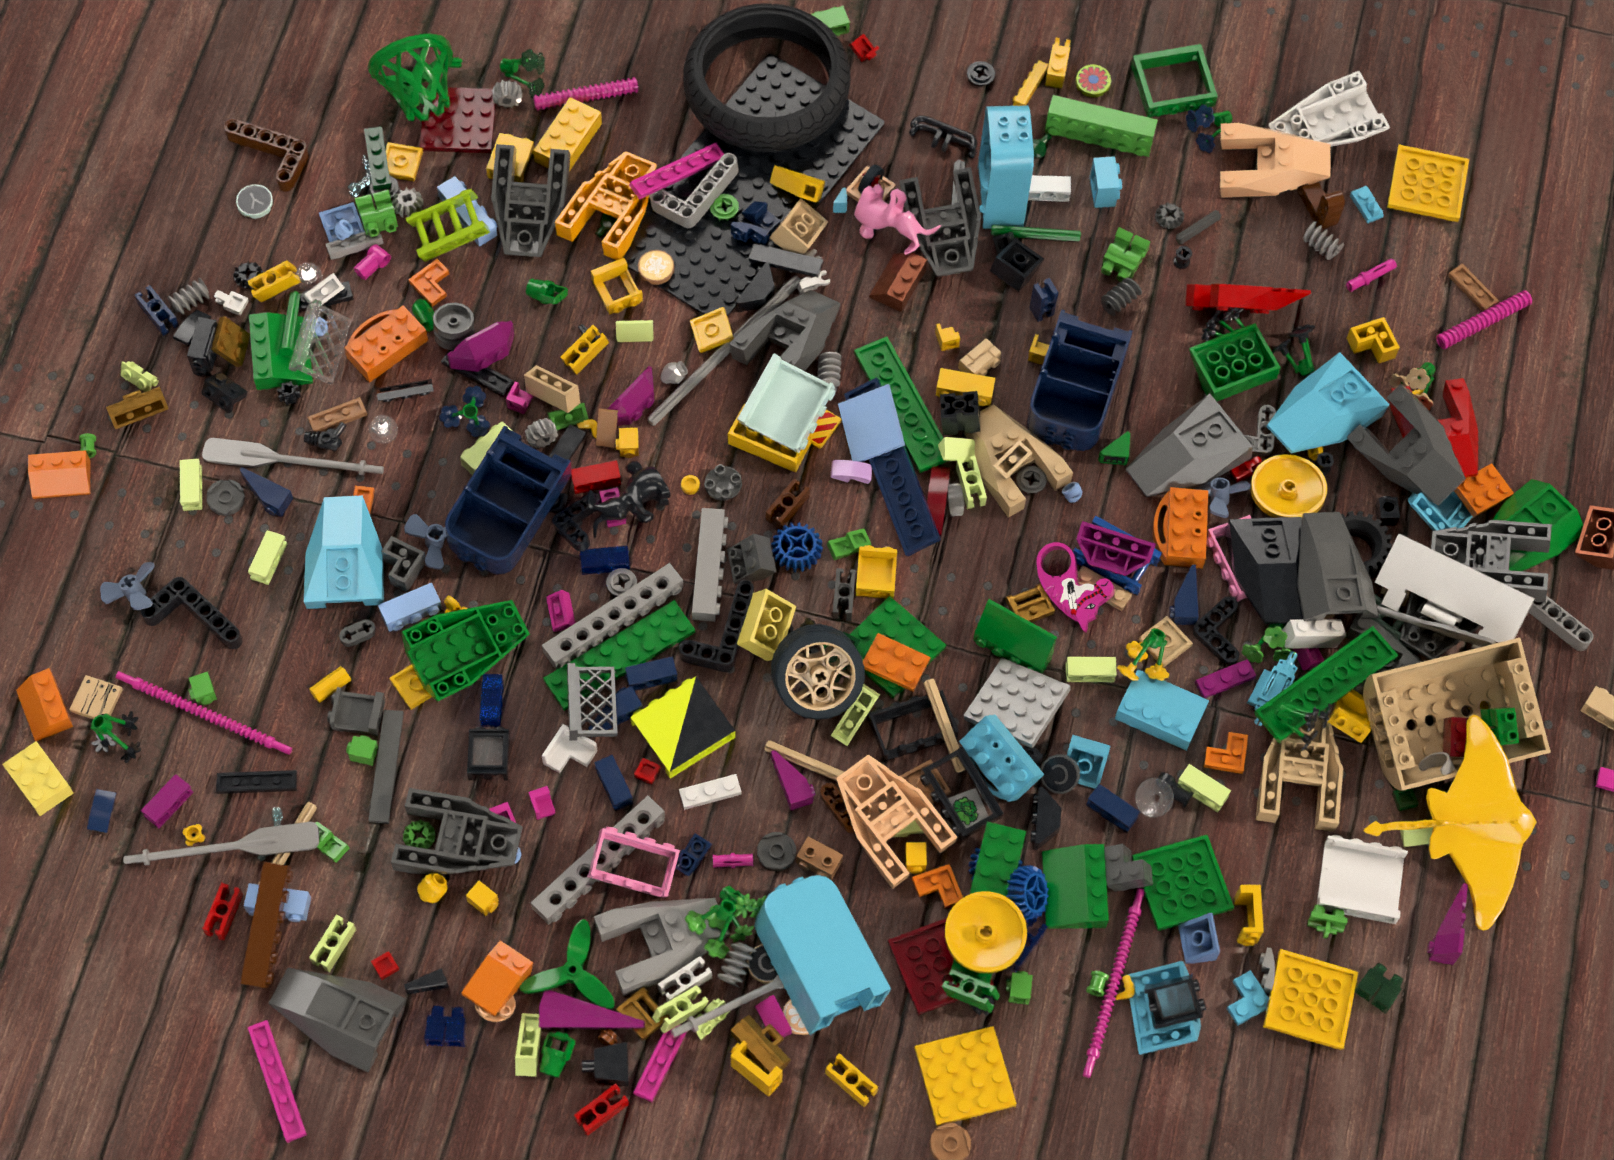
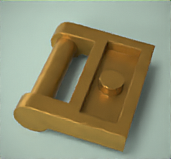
M1041 583L1035 585V588L1005 597L1011 611L1030 622L1040 620L1055 613V609ZM1035 595L1040 596L1039 598L1023 603L1021 605L1017 606L1016 604L1017 602L1028 599Z
M645 987L637 991L616 1009L618 1013L645 1021V1028L632 1029L642 1041L664 1024L663 1020L665 1018L671 1019L669 1014L660 1017V1021L656 1023L640 1006L638 1001L642 999L653 1013L659 1007L648 995L649 992Z

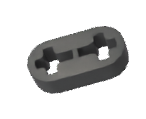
M362 620L342 629L339 635L341 643L346 647H352L371 639L376 633L375 625L370 620ZM365 626H367V627L369 628V630H370V631L367 632V633H366V631H365L364 628H363V627H365ZM347 634L351 636V640H348L346 638Z

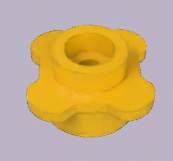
M191 825L183 829L182 833L186 837L185 843L187 846H192L197 842H204L205 836L202 835L201 825Z

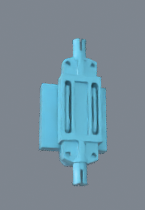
M1293 651L1290 652L1287 660L1280 659L1277 666H1274L1271 672L1264 669L1247 704L1254 706V710H1257L1293 684L1294 674L1297 670L1293 663L1298 656L1297 653L1294 654L1292 659ZM1256 718V720L1254 721V723H1255L1256 725H1257L1259 719Z

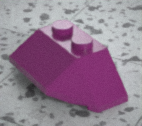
M511 321L496 322L464 339L456 346L454 351L447 354L449 366L452 369L477 372L508 356L514 338L513 323Z
M648 366L608 408V410L618 411L617 426L630 425L634 420L637 421L641 417L642 412L646 408H650L654 403L652 367Z
M1084 521L1081 523L1076 538L1088 565L1123 576H1127L1150 563L1156 545L1155 543Z

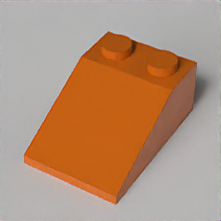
M500 940L484 959L461 994L495 1017L520 988L523 981L529 978L533 962Z

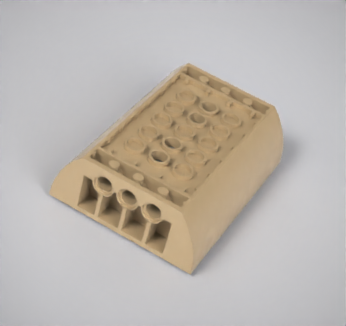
M1521 638L1372 674L1365 681L1363 699L1382 772L1390 784L1398 790H1406L1456 776L1463 759L1451 758L1455 770L1447 775L1441 774L1442 766L1420 770L1419 763L1428 755L1443 752L1444 718H1469L1472 715H1477L1481 718L1480 703L1482 701L1488 704V709L1515 708L1519 743L1501 745L1509 763L1551 753ZM1463 706H1467L1470 709V714L1467 717L1461 712ZM1427 715L1433 717V724L1431 726L1425 723ZM1410 719L1415 723V728L1412 731L1406 726L1407 721Z

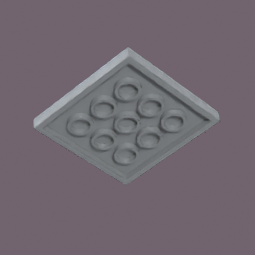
M1001 658L963 715L964 720L977 725L985 716L995 714L1018 743L1033 749L1070 692V685Z

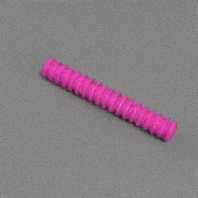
M633 77L631 80L627 78V80L622 79L620 82L616 80V82L611 81L609 84L605 82V84L600 83L598 86L594 84V86H583V88L567 89V91L562 90V92L556 91V93L551 92V94L534 95L533 98L535 108L539 111L541 108L545 110V108L548 107L550 109L552 106L553 108H556V106L561 107L563 104H566L570 97L583 103L585 100L589 102V100H600V98L605 99V97L611 98V96L627 95V93L632 94V92L638 93L639 90L637 79Z
M1523 290L1521 293L1519 292L1507 298V300H1503L1493 307L1484 310V312H1480L1474 317L1465 320V322H1461L1451 327V329L1436 336L1437 343L1442 349H1447L1457 342L1466 339V337H1470L1476 332L1485 329V327H1489L1499 322V320L1516 313L1518 310L1531 305L1532 297L1529 292Z

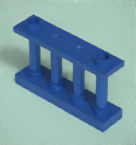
M1095 516L1091 523L1103 528H1107L1119 533L1132 536L1097 516ZM1077 548L1073 550L1078 565L1086 566L1137 596L1142 586L1138 583L1149 564L1157 566L1162 555L1161 551L1154 548L1150 563L1136 570L1133 577L1129 578L1088 565L1083 552Z

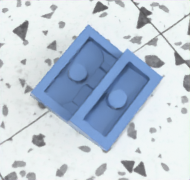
M354 202L319 213L329 243L339 240L335 234V225L342 219L352 225L354 230L352 235L364 232Z

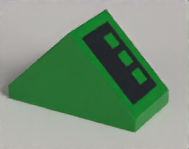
M1127 431L1101 450L1098 461L1107 464L1127 465L1130 432Z

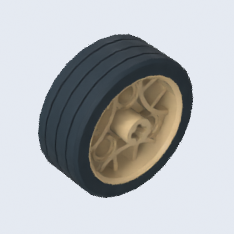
M814 624L797 628L779 643L771 663V677L780 698L794 713L804 718L815 720L828 719L846 711L857 700L865 680V667L856 647L842 631L832 626ZM819 645L820 652L809 654V647ZM837 656V660L834 663L828 662L830 657ZM797 663H804V666L801 669L795 668ZM838 673L845 676L842 684L834 683ZM788 676H792L793 678L788 682ZM801 680L807 687L795 693L792 689ZM825 687V691L823 693H816L818 688Z

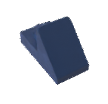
M754 201L742 212V215L755 226L769 231V235L781 223V220L767 210V202Z

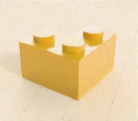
M1384 317L1350 328L1346 338L1354 354L1371 349L1378 364L1394 359L1400 348Z

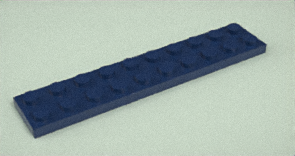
M876 377L844 395L847 401L882 386ZM905 446L869 459L905 555L910 556L940 541V535Z

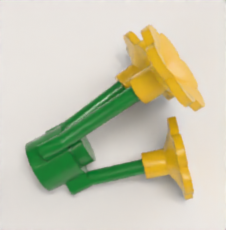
M1153 628L1142 642L1132 641L1126 645L1128 655L1135 660L1128 667L1118 665L1117 668L1129 679L1138 681L1139 677L1134 673L1137 663L1148 658L1146 653L1148 647L1153 649L1160 647L1155 666L1146 668L1145 673L1148 674L1149 678L1160 681L1169 678V673L1166 672L1165 668H1162L1164 648L1168 642L1165 640V633L1160 629Z

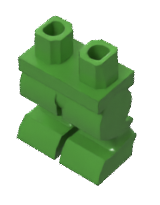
M389 190L373 193L376 210L371 194L354 198L366 235L369 234L370 237H375L383 230L389 233L396 231L398 224Z
M1119 227L1114 243L1110 244L1104 255L1101 272L1107 276H1110L1113 270L1118 272L1116 279L1120 282L1124 278L1132 279L1149 250L1150 241L1137 235L1133 239V233Z

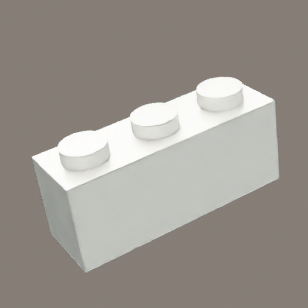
M1323 619L1320 621L1290 620L1282 629L1288 635L1285 640V648H1336L1346 637L1341 619Z

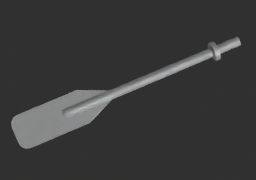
M209 438L205 442L202 457L206 462L256 468L276 462L359 471V475L362 476L365 475V472L384 473L383 466L366 465L364 460L357 464L281 455L260 443L220 438Z
M1377 606V611L1380 615L1420 626L1444 636L1480 647L1496 644L1494 640L1481 635Z
M314 822L259 828L235 842L149 853L148 849H144L143 854L124 856L123 860L124 864L144 862V865H150L152 860L236 849L260 856L312 850L319 845V829Z
M777 975L772 982L695 1019L693 1016L687 1017V1022L672 1029L671 1033L673 1037H676L689 1030L697 1032L699 1025L772 990L785 989L779 975Z

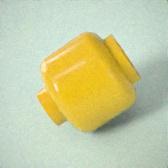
M438 873L426 875L417 887L420 899L429 903L438 902L447 892L446 879Z

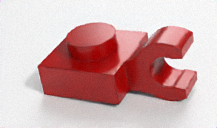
M1259 456L1254 457L1229 472L1236 482H1240L1253 476L1255 469L1262 463V460Z

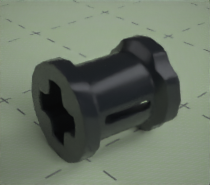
M1180 246L1176 250L1174 265L1179 269L1187 268L1192 257V250L1187 246Z
M1325 452L1320 453L1317 457L1315 465L1319 469L1322 467L1320 471L1324 476L1331 470V466L1334 463L1333 456Z

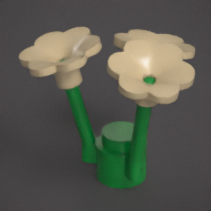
M1425 362L1420 368H1412L1410 374L1406 377L1399 376L1398 374L1392 375L1389 383L1393 388H1397L1400 384L1409 386V382L1412 389H1424L1421 395H1414L1430 411L1433 401L1429 399L1427 393L1431 382L1434 380L1433 374L1436 371L1432 363Z

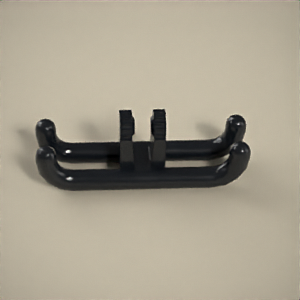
M924 115L917 116L910 122L912 128L909 134L911 136H914L919 130L935 135L931 144L932 148H936L941 138H944L945 141L941 151L946 152L950 143L954 142L969 149L968 157L970 159L975 157L978 143L973 134Z

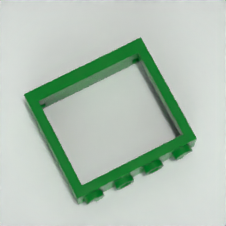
M1201 44L1133 55L1131 68L1148 118L1167 114L1173 115L1189 110L1194 111L1199 109L1201 105H1206L1207 107L1216 105L1218 95ZM1191 61L1198 62L1207 94L1153 103L1143 69Z

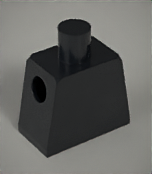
M627 1042L594 1049V1060H582V1072H595V1082L629 1086Z

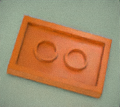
M1492 463L1478 470V476L1467 477L1454 490L1473 517L1514 494Z
M878 633L863 660L865 670L914 692L930 661V657Z

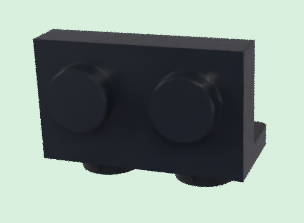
M218 372L205 379L201 393L224 411L230 413L235 403L246 398L248 391L226 375Z

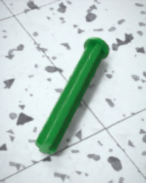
M297 291L291 292L289 295L282 346L279 348V353L286 357L294 354L293 343L301 297Z

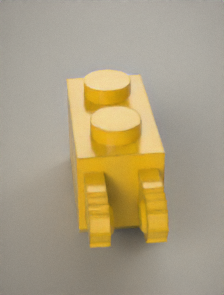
M1060 38L1055 39L1045 86L1063 88L1070 52V40H1066L1065 46H1059Z

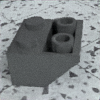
M752 534L727 549L734 584L744 580L750 582L764 580L776 573L770 538Z

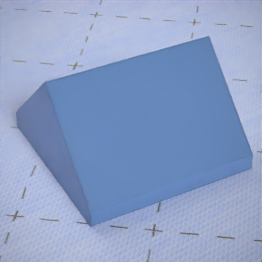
M1212 913L1178 925L1186 964L1215 961L1217 959L1220 948Z

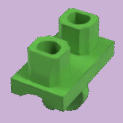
M1315 905L1309 916L1307 926L1314 927L1316 931L1323 932V938L1328 939L1329 934L1336 935L1337 932H1344L1348 918H1345L1344 910L1333 909L1332 915L1325 914L1324 906Z

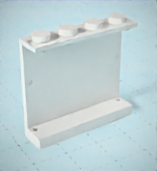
M1340 835L1328 836L1324 844L1317 905L1324 906L1325 911L1329 912L1337 908L1344 910V915L1396 924L1400 918L1398 905L1403 863L1408 851L1402 850V848L1397 846L1385 847L1376 842L1370 844L1360 839H1344Z

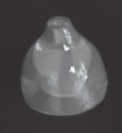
M306 262L299 265L295 273L301 281L297 285L306 291L323 280L322 271L314 263Z
M378 415L369 424V434L378 443H389L396 438L398 426L390 416Z

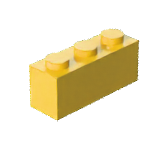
M940 368L936 396L940 397V394L955 393V396L963 395V392L978 391L979 406H990L995 378Z

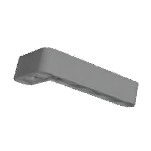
M731 153L724 154L686 201L663 190L650 194L649 198L653 211L685 228L694 227L711 207L715 199L720 196L737 175L739 169L736 156Z
M1546 596V602H1538L1539 605L1534 604V602L1532 603L1528 613L1577 651L1587 649L1593 640V633L1590 629L1548 596ZM1579 637L1584 638L1586 642L1581 641Z

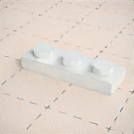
M736 774L679 789L684 810L742 795Z

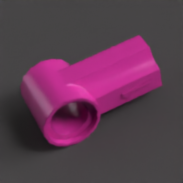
M375 244L370 247L366 257L354 267V271L362 280H366L379 267H385L389 263L391 255Z

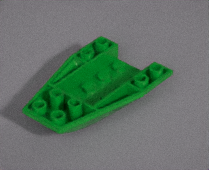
M1533 479L1510 496L1492 519L1552 524L1549 553L1510 550L1509 570L1522 572L1562 553L1580 538L1584 526L1578 510L1551 484Z
M513 600L438 614L401 632L405 652L423 688L437 702L472 685L530 635Z

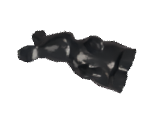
M638 461L629 462L625 468L627 473H630L632 476L628 480L626 490L619 497L609 498L602 503H598L593 491L590 490L588 492L587 502L589 509L601 512L600 516L593 523L594 538L597 535L598 525L602 521L623 520L630 511L639 522L648 523L654 519V515L650 511L645 510L642 504L655 500L659 506L669 505L670 490L655 467L643 468Z

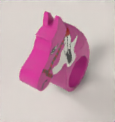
M1049 543L1038 553L1037 572L1045 592L1066 616L1079 622L1082 630L1086 633L1088 623L1097 619L1096 615L1099 607L1114 596L1115 588L1109 579L1103 578L1094 585H1078L1076 557L1072 550L1063 543ZM1053 550H1064L1071 557V565L1061 577L1054 576L1053 578L1045 573L1043 569L1045 556Z

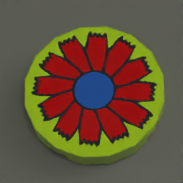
M1087 65L1078 71L1075 81L1076 87L1085 96L1100 97L1109 90L1111 77L1103 67Z

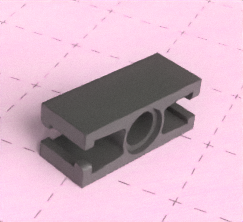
M836 569L832 620H840L838 606H847L848 610H845L846 621L852 620L856 570L850 569L848 580L851 581L848 584L840 583L841 574L844 573V569ZM840 593H847L848 596L842 597V596H840L839 594H840Z

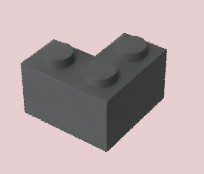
M391 536L381 551L384 561L394 566L388 575L390 584L408 593L425 566V552Z
M1124 844L1104 847L1106 884L1108 887L1117 892L1153 885L1151 865L1143 859L1132 861L1131 850Z

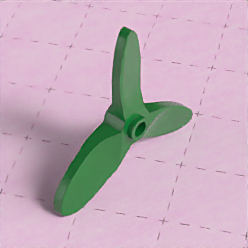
M585 919L580 920L576 924L570 936L567 948V963L564 966L549 969L529 977L520 985V991L527 994L539 993L566 983H573L579 992L593 1004L609 1010L614 1008V998L606 986L595 976L582 969L588 956L591 937L590 926Z

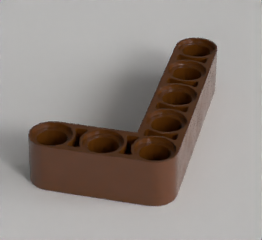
M228 119L224 123L225 133L229 141L282 157L283 160L276 173L280 190L285 192L294 188L309 157L305 141L237 119Z
M1319 182L1297 187L1296 190L1313 221L1317 222V227L1321 225V230L1338 224L1345 205V198L1340 190L1325 194Z

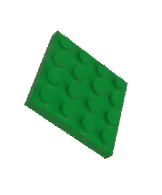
M891 596L850 633V635L860 640L856 649L861 655L862 661L878 633L929 656L930 661L928 665L946 648V644ZM865 670V675L893 699L904 689Z
M1208 835L1132 855V861L1143 859L1152 867L1153 885L1142 887V889L1144 890V895L1157 931L1178 926L1208 913H1212L1214 916L1234 909Z

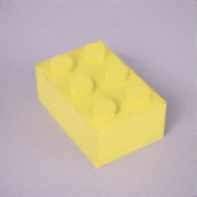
M767 589L753 593L737 645L766 661L772 660L779 643L788 635L796 606Z
M37 741L2 764L39 816L73 794L66 780Z

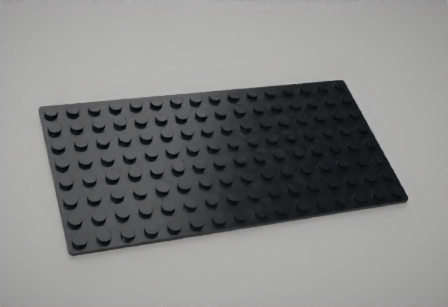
M768 54L725 105L737 112L750 116L779 117L797 112L810 105L820 96L826 86L775 55ZM847 99L838 118L820 136L795 148L770 152L753 151L731 145L717 138L705 128L680 159L714 143L719 146L724 154H734L737 158L739 170L721 194L731 195L738 201V213H736L734 218H729L728 221L726 219L719 220L716 216L713 217L709 208L694 227L685 228L654 212L649 198L646 211L629 249L623 256L627 262V268L639 274L638 262L645 253L651 250L664 251L674 261V273L667 282L656 284V286L703 315L724 307L728 317L736 307L735 299L737 295L743 293L747 282L753 280L757 269L763 266L749 262L748 258L755 242L751 238L746 243L735 239L731 234V223L743 222L754 225L742 215V212L754 201L767 202V210L782 222L796 203L803 199L770 183L774 165L826 181L822 197L818 202L803 199L815 210L884 126V120ZM715 165L661 190L686 201ZM722 203L721 209H723V211L726 212L727 207H725L724 203ZM769 238L766 246L783 250Z

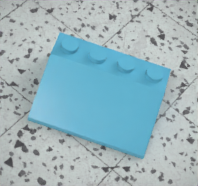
M1138 669L1135 674L1139 679L1138 681H1131L1117 710L1115 719L1187 751L1209 700L1164 680L1151 679L1148 677V674Z

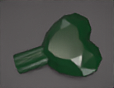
M1046 133L1040 140L1033 139L1034 157L1042 158L1045 156L1046 143L1052 138L1049 133Z
M603 213L600 221L601 227L595 232L596 236L601 238L607 230L610 231L617 218Z

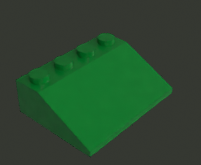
M268 312L249 314L253 376L257 390L279 388L282 386V383L285 384L292 381L294 386L313 384L307 317H297L293 343L294 354L286 357L279 353V348L282 346L286 315Z
M1256 323L1189 348L1205 394L1208 395L1210 393L1216 401L1277 379L1281 368Z
M989 599L974 632L973 640L978 646L988 648L998 657H1004L1011 662L1043 674L1052 659L1057 636Z
M1082 844L1042 851L1043 874H1045V880L1048 881L1047 888H1049L1047 891L1049 896L1047 897L1048 905H1045L1046 929L1106 928L1109 917L1104 844Z

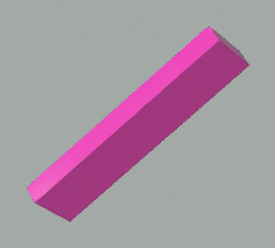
M671 1030L662 1034L633 1092L634 1095L651 1103L653 1102L687 1032L673 1037Z

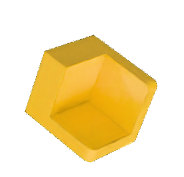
M940 323L936 324L935 334L941 351L959 347V333L954 332L953 327L942 329Z
M1035 334L1029 351L1028 361L1043 365L1049 345L1038 342L1039 335Z

